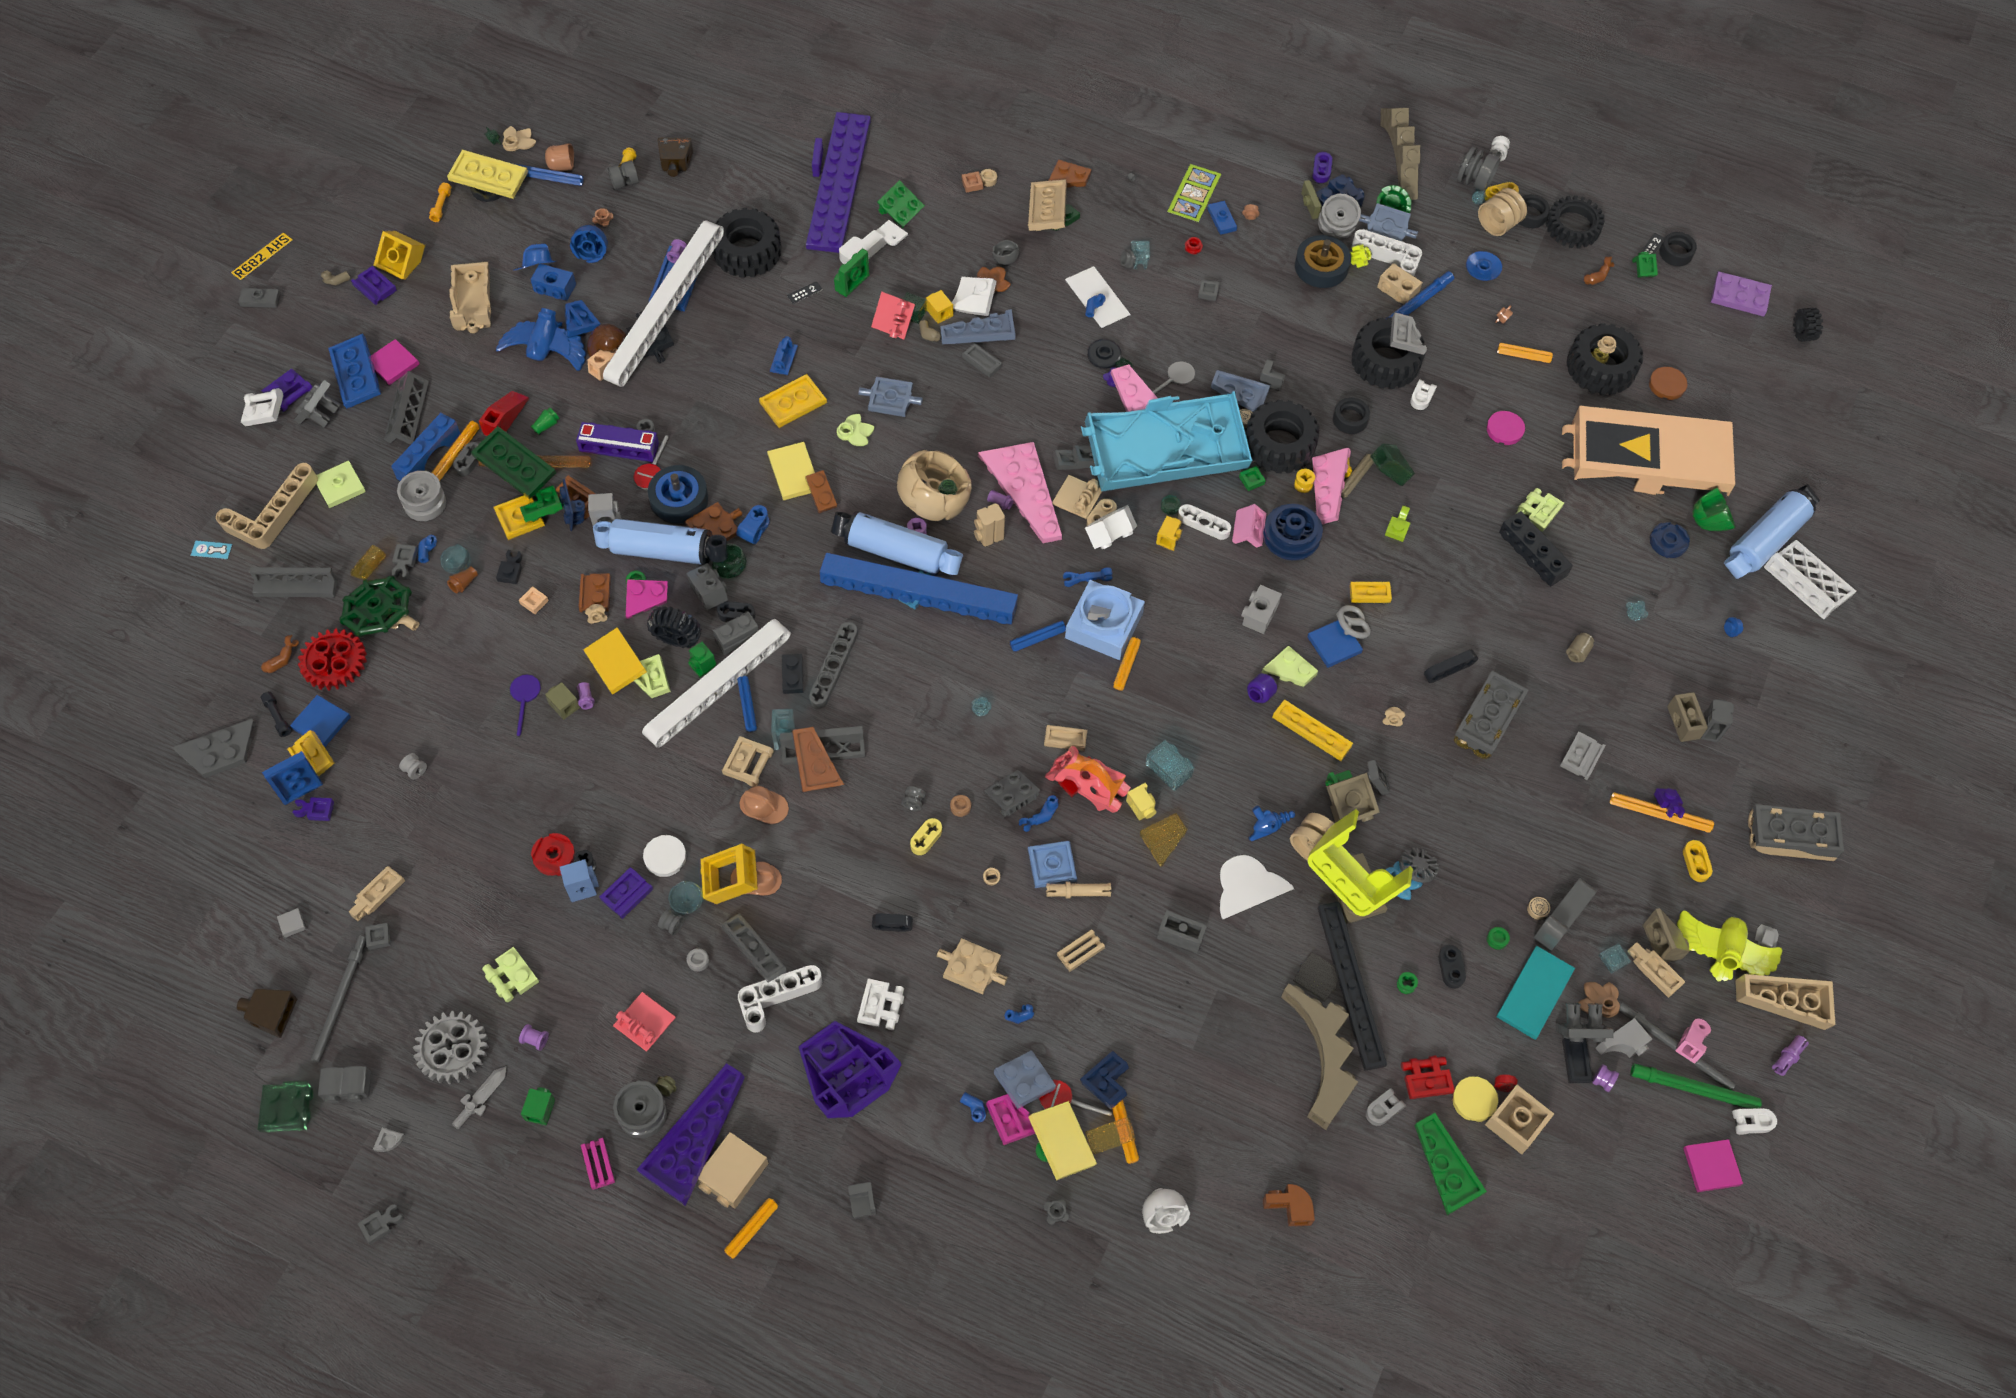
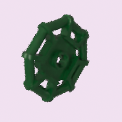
M394 576L375 580L365 579L359 587L342 599L344 603L342 616H340L339 621L342 625L355 632L358 637L380 632L387 633L394 624L409 614L408 605L409 597L412 594L411 589L398 582ZM394 588L396 591L391 592L389 589ZM401 598L400 606L396 604V600ZM393 612H395V614H393L388 620H386V621L384 622V620H385L389 615H391ZM355 618H359L360 622L356 624L352 620Z

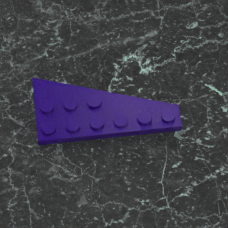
M726 1063L637 1169L642 1176L684 1206H686L745 1079L744 1075Z

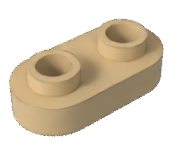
M1102 499L1088 515L1087 526L1094 522V519H1099L1117 509L1116 503L1111 499Z

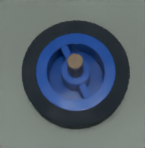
M673 465L666 467L652 477L648 486V496L653 512L660 519L670 523H685L689 518L705 510L708 503L705 479L697 470L689 466Z

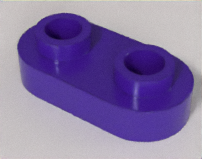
M1319 152L1315 156L1312 176L1316 182L1325 183L1330 179L1332 156L1329 153Z

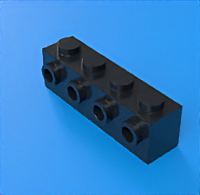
M1522 511L1503 522L1499 531L1502 538L1511 544L1515 552L1520 554L1527 561V564L1550 587L1569 575L1573 565Z

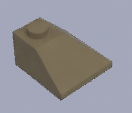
M1660 908L1655 909L1643 924L1652 949L1666 963L1683 959L1689 952L1687 939L1683 937L1680 929Z

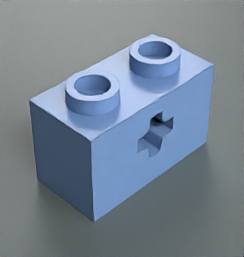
M585 859L560 866L563 883L571 902L597 895L595 887H599L597 877L594 874L593 867H588Z

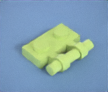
M1536 488L1528 494L1527 500L1520 504L1516 514L1522 511L1543 532L1561 510L1564 502L1549 493L1542 497L1540 496L1542 491ZM1533 504H1537V505H1538V506L1536 507V509H1534V508L1531 507V506H1532Z
M514 947L495 959L499 965L498 968L493 969L490 964L482 968L486 974L485 978L489 983H493L496 987V993L499 997H503L506 1002H510L514 998L511 994V991L517 989L521 995L539 982ZM504 974L510 980L508 983L505 984L500 979V977Z

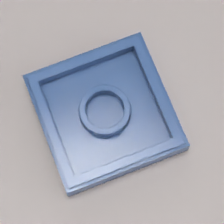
M1070 841L1028 847L1035 888L1046 887V883L1065 884V882H1077Z

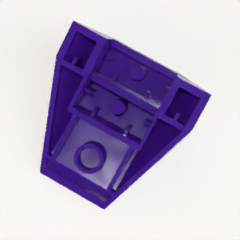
M836 1021L798 1046L815 1104L827 1118H845L856 1115L889 1091L901 1067V1062L887 1047Z

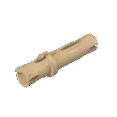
M1046 883L1047 897H1111V883Z

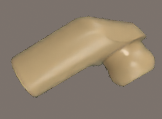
M407 615L391 628L396 629L398 624H404L414 631L419 627V622Z

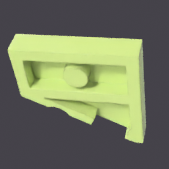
M1287 646L1262 669V673L1279 676L1280 680L1291 681L1296 685L1304 687L1317 675L1318 670L1290 646Z

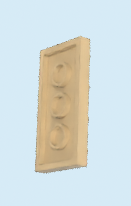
M1066 179L1031 183L1029 231L1065 228Z

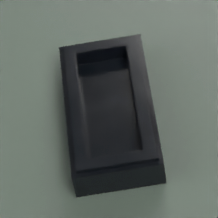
M1564 1038L1562 1044L1568 1082L1591 1083L1593 1079L1586 1038H1584L1583 1042H1573L1568 1038Z

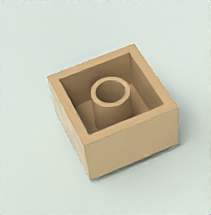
M1516 1085L1485 1126L1520 1154H1523L1554 1113L1520 1086Z

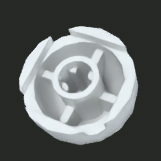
M1156 1189L1143 1204V1219L1146 1227H1149L1152 1233L1173 1231L1171 1226L1179 1224L1181 1227L1190 1216L1186 1201L1175 1190Z

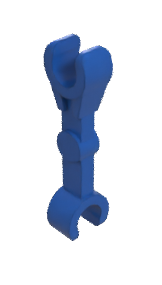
M1104 568L1100 572H1086L1084 574L1065 572L1063 578H1071V580L1064 581V585L1071 587L1081 581L1089 582V580L1096 579L1110 581L1112 580V569Z

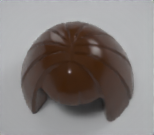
M601 324L597 326L588 339L587 351L589 356H593L599 349L602 351H612L618 348L627 335L615 325Z

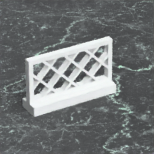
M1797 540L1779 553H1775L1764 566L1767 571L1822 619L1828 617L1832 611L1857 592ZM1795 547L1801 555L1794 554L1793 548ZM1795 560H1801L1803 566L1795 564ZM1808 562H1812L1816 568L1809 567ZM1810 573H1816L1818 579L1810 577ZM1823 575H1827L1831 578V581L1824 580ZM1825 586H1831L1833 592L1826 591ZM1838 588H1842L1847 594L1839 593Z

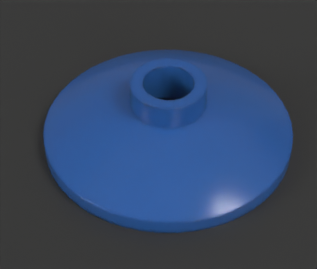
M1479 251L1468 257L1466 268L1474 278L1489 281L1500 275L1502 263L1494 254Z

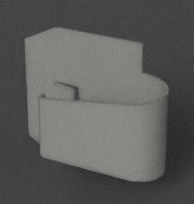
M1761 924L1757 928L1755 940L1758 941L1760 946L1776 947L1779 936L1778 931Z

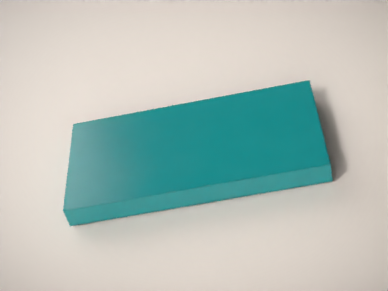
M1536 946L1496 1017L1536 1040L1575 968Z

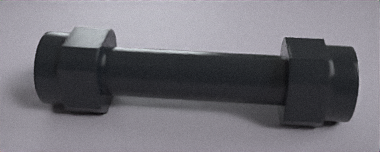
M270 691L263 693L260 698L264 706L269 709L276 723L275 728L279 736H288L291 733V728L287 721L283 720L276 706V698Z

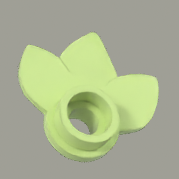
M854 414L847 417L846 421L839 425L837 436L842 440H848L852 445L865 446L868 444L867 437L874 431V426L862 423L860 414Z

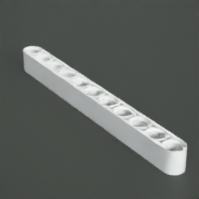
M706 220L702 222L603 372L604 380L620 387L626 384L722 239L724 233L722 226Z

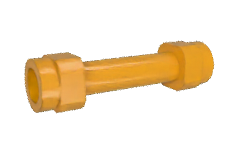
M441 183L438 188L439 196L435 207L431 208L429 219L433 222H439L442 218L441 210L446 197H449L451 193V185L448 183Z

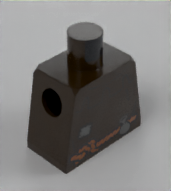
M658 138L662 170L667 171L671 177H676L678 171H687L693 154L691 138Z

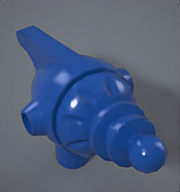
M1255 806L1252 811L1258 820L1253 827L1254 833L1249 837V840L1254 841L1278 831L1282 823L1286 824V820L1290 821V818L1295 817V813L1293 811L1289 813L1285 811L1284 814L1280 812L1278 815L1276 812H1270L1269 810L1262 811L1259 806Z

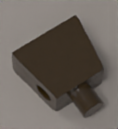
M256 989L251 999L241 997L238 1000L237 1010L245 1012L244 1020L249 1025L281 1038L297 998L291 991Z

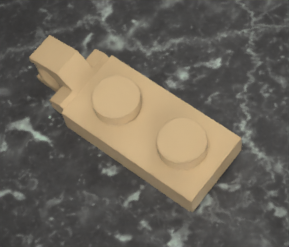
M387 866L356 896L357 899L354 902L356 905L349 911L350 915L357 921L363 918L366 913L370 915L405 882L404 878Z
M1636 942L1627 951L1633 957L1635 965L1668 998L1685 983L1654 950L1650 951L1648 948L1644 950Z

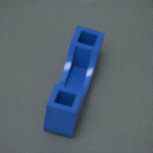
M440 413L392 464L391 467L396 478L401 481L409 473L425 471V465L430 455L440 446L450 447L461 434L456 421Z

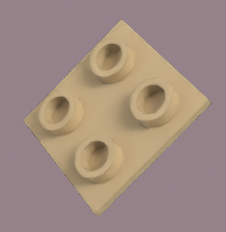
M1068 475L1052 504L1087 519L1102 491L1098 488V481L1095 479L1087 483Z

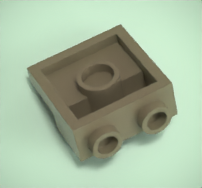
M1362 773L1326 786L1332 802L1330 808L1335 823L1355 809L1359 811L1357 821L1361 819L1362 822L1374 819L1373 815L1380 813L1367 773Z

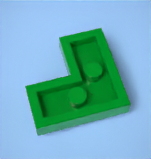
M553 485L536 493L538 501L520 507L525 522L536 521L542 516L555 514L563 509Z

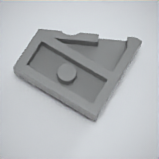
M1394 313L1392 316L1390 346L1424 355L1427 347L1426 345L1423 346L1420 341L1421 334L1416 328L1413 317Z

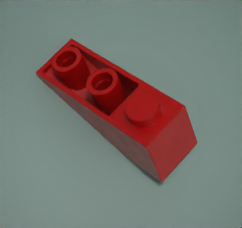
M511 391L490 405L479 420L483 434L488 436L497 426L507 432L529 400V397Z

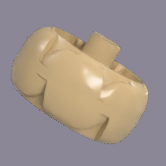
M918 451L905 461L898 474L897 490L901 500L918 516L927 520L940 521L944 518L946 520L954 518L964 509L970 498L972 483L968 472L955 458L944 452Z

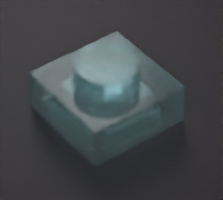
M1619 943L1601 952L1599 955L1611 974L1629 965L1631 962Z

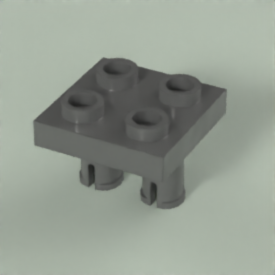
M325 380L320 385L316 383L307 393L304 401L295 410L297 416L294 420L297 423L301 424L306 418H310L323 428L326 426L331 418L316 409V405L321 404L333 414L340 406V403L326 395V390L331 385Z
M1566 1003V1023H1556V1032L1562 1034L1563 1038H1568L1573 1042H1583L1584 1038L1592 1039L1594 1042H1606V1038H1613V1029L1602 1024L1603 1004L1588 1003V1023H1580L1581 1004Z

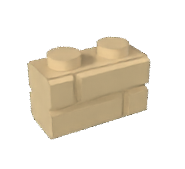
M995 503L988 506V508L977 510V519L974 520L977 529L974 530V535L977 541H981L982 545L986 547L993 544V542L1003 540L1005 515L999 505Z

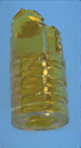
M371 545L351 570V576L359 577L362 580L367 579L386 557V554L378 547Z

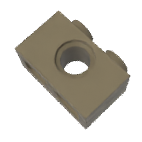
M1695 693L1680 694L1673 697L1667 707L1680 742L1700 739L1708 727Z

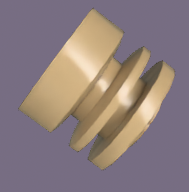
M1503 188L1483 203L1478 210V218L1481 225L1487 232L1495 236H1502L1522 221L1527 214V206L1524 199L1518 192L1510 188Z

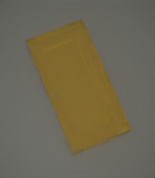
M1129 1117L1086 1131L1092 1154H1097L1136 1140Z

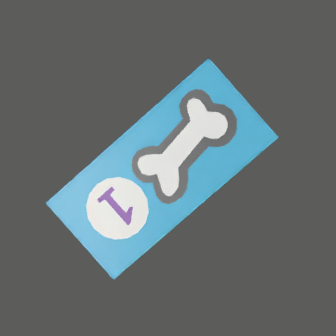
M195 541L191 556L228 559L232 544Z

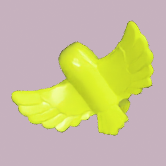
M1687 911L1680 913L1677 926L1682 932L1683 937L1687 939L1689 950L1696 951L1699 955L1705 954L1707 957H1713L1717 960L1709 969L1717 981L1732 980L1733 970L1737 968L1746 970L1750 975L1761 976L1770 975L1771 971H1776L1781 961L1782 948L1763 947L1748 940L1746 923L1740 918H1728L1723 923L1722 928L1719 929L1698 921Z

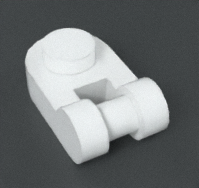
M1420 379L1412 394L1410 403L1413 408L1424 410L1428 407L1437 386L1433 384L1428 385Z
M1737 1109L1732 1111L1733 1118L1737 1122L1735 1129L1738 1135L1767 1133L1777 1125L1775 1114L1768 1109ZM1745 1118H1751L1752 1124H1746Z

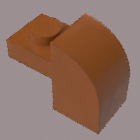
M1287 1184L1284 1190L1285 1193H1282L1281 1190H1272L1265 1194L1263 1208H1286L1288 1226H1311L1315 1221L1311 1197L1303 1188L1294 1184Z

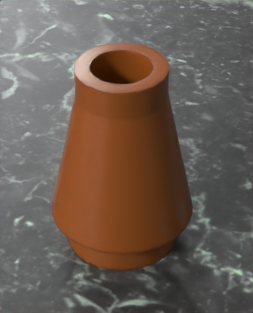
M470 566L461 572L451 575L447 584L454 593L463 592L473 579L478 576V573Z

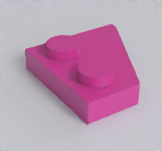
M1008 1094L987 1101L986 1106L1003 1145L1036 1134L1028 1118L1029 1112L1024 1107L1017 1109Z

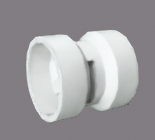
M1497 136L1492 141L1490 153L1500 157V161L1507 157L1510 145L1509 139L1504 136Z

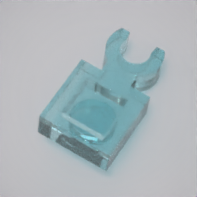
M1131 241V251H1133L1136 257L1134 269H1137L1138 264H1143L1144 269H1147V260H1149L1150 256L1149 241Z

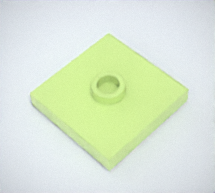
M349 461L317 475L318 481L316 485L329 508L366 492Z

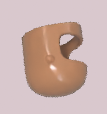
M572 144L553 145L547 148L545 160L550 170L566 171L574 169V149Z

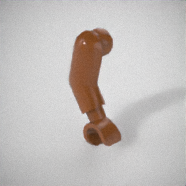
M1612 256L1605 257L1604 265L1601 266L1598 272L1585 275V284L1594 285L1606 279L1610 270L1609 267H1614V263L1611 262Z
M293 635L285 637V647L282 648L280 655L261 665L263 672L273 673L288 664L292 654V647L299 644L298 640H293L291 643L290 639Z

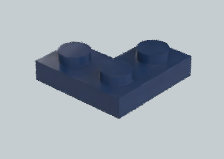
M1112 1051L1086 1073L1080 1081L1084 1087L1108 1108L1112 1109L1127 1096L1126 1090L1115 1080L1129 1067L1127 1062Z

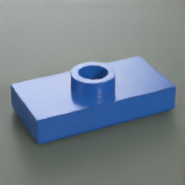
M1225 201L1208 205L1207 209L1220 235L1237 230V225Z

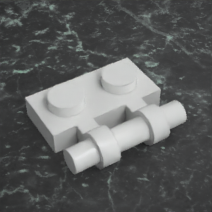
M868 979L857 1022L879 1027L881 1019L887 1020L885 1028L894 1030L895 1023H898L900 1017L898 1014L900 1004H903L904 988L896 986L894 993L888 992L889 983ZM886 1000L892 1002L890 1011L883 1010Z

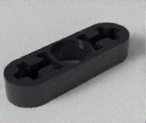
M1470 649L1429 667L1423 675L1429 683H1434L1470 667L1479 658L1474 650Z

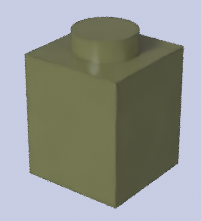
M562 682L550 688L548 693L545 694L549 705L563 720L580 708L577 698Z

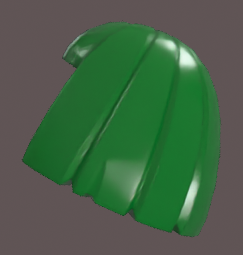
M1388 185L1382 188V192L1377 197L1376 202L1378 204L1410 213L1412 202L1410 195H1408L1404 188L1398 185Z
M1718 487L1708 492L1694 505L1693 518L1702 529L1707 531H1727L1736 528L1730 509Z

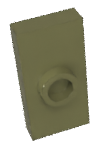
M1307 180L1304 181L1301 192L1303 203L1307 206L1312 219H1317L1321 211V204L1311 181Z

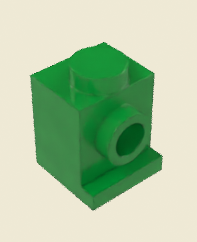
M703 642L689 650L690 659L688 665L699 678L716 667L714 655Z

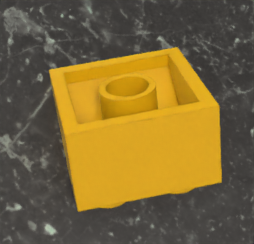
M383 231L374 266L405 280L421 262L425 245L397 231Z

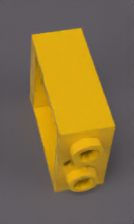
M739 844L701 859L700 872L702 875L703 899L718 904L758 889L754 849L744 844ZM736 862L738 883L720 889L718 868Z

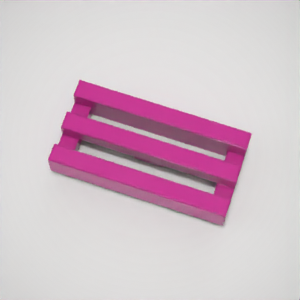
M600 1138L599 1141L582 1144L581 1149L592 1190L615 1183L604 1139ZM599 1146L601 1147L608 1175L607 1180H604L596 1149ZM590 1149L592 1150L599 1178L598 1183L595 1182L588 1154V1150Z

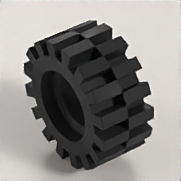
M1816 307L1798 309L1795 313L1796 317L1793 318V321H1795L1793 327L1795 329L1793 331L1796 333L1795 337L1798 338V341H1814L1820 338L1822 334L1821 329H1823V325H1821L1823 319H1821L1822 314L1819 313L1820 310Z

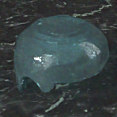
M456 544L443 551L440 558L441 566L448 573L456 574L469 568L471 556L466 548Z
M687 880L678 883L670 890L668 897L670 907L675 912L681 914L695 912L704 902L702 888L693 881Z

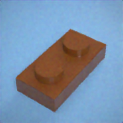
M824 470L805 476L818 513L836 508L837 503Z

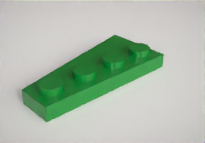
M1436 1113L1415 1124L1447 1216L1487 1192Z

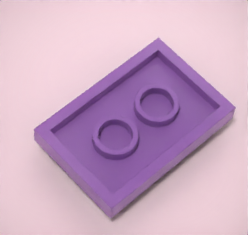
M1718 271L1711 303L1765 316L1772 285Z

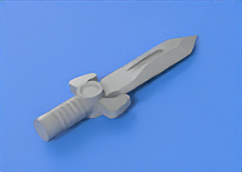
M506 1067L494 1070L474 1093L471 1102H468L471 1098L470 1094L461 1099L465 1109L453 1121L452 1125L455 1128L459 1129L471 1114L483 1115L486 1106L482 1105L478 1109L477 1107L483 1104L505 1079Z

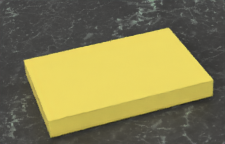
M804 442L767 451L783 500L811 493L805 476L815 472Z
M1069 1101L1031 1114L1028 1117L1056 1180L1094 1167L1097 1164Z

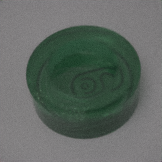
M1168 495L1162 499L1161 510L1165 514L1174 515L1179 511L1180 500L1176 496Z

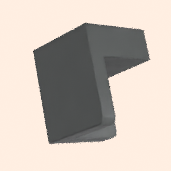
M1266 360L1261 373L1260 383L1270 385V388L1280 391L1285 374L1272 371L1274 361Z
M871 1182L848 1186L853 1218L876 1215Z

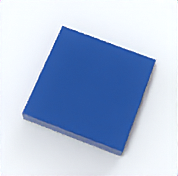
M1339 620L1312 631L1307 636L1327 668L1354 657L1363 651L1355 637L1344 634V629L1341 627Z
M316 695L290 727L301 735H304L309 730L314 731L324 747H326L351 716Z

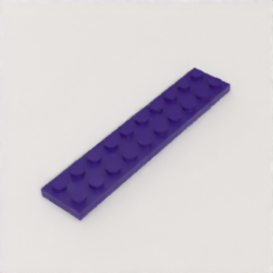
M836 112L807 237L806 249L839 253V248L844 245L871 116Z

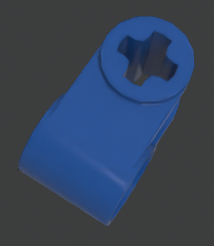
M761 505L754 506L738 526L736 535L752 544H756L769 526L767 509Z

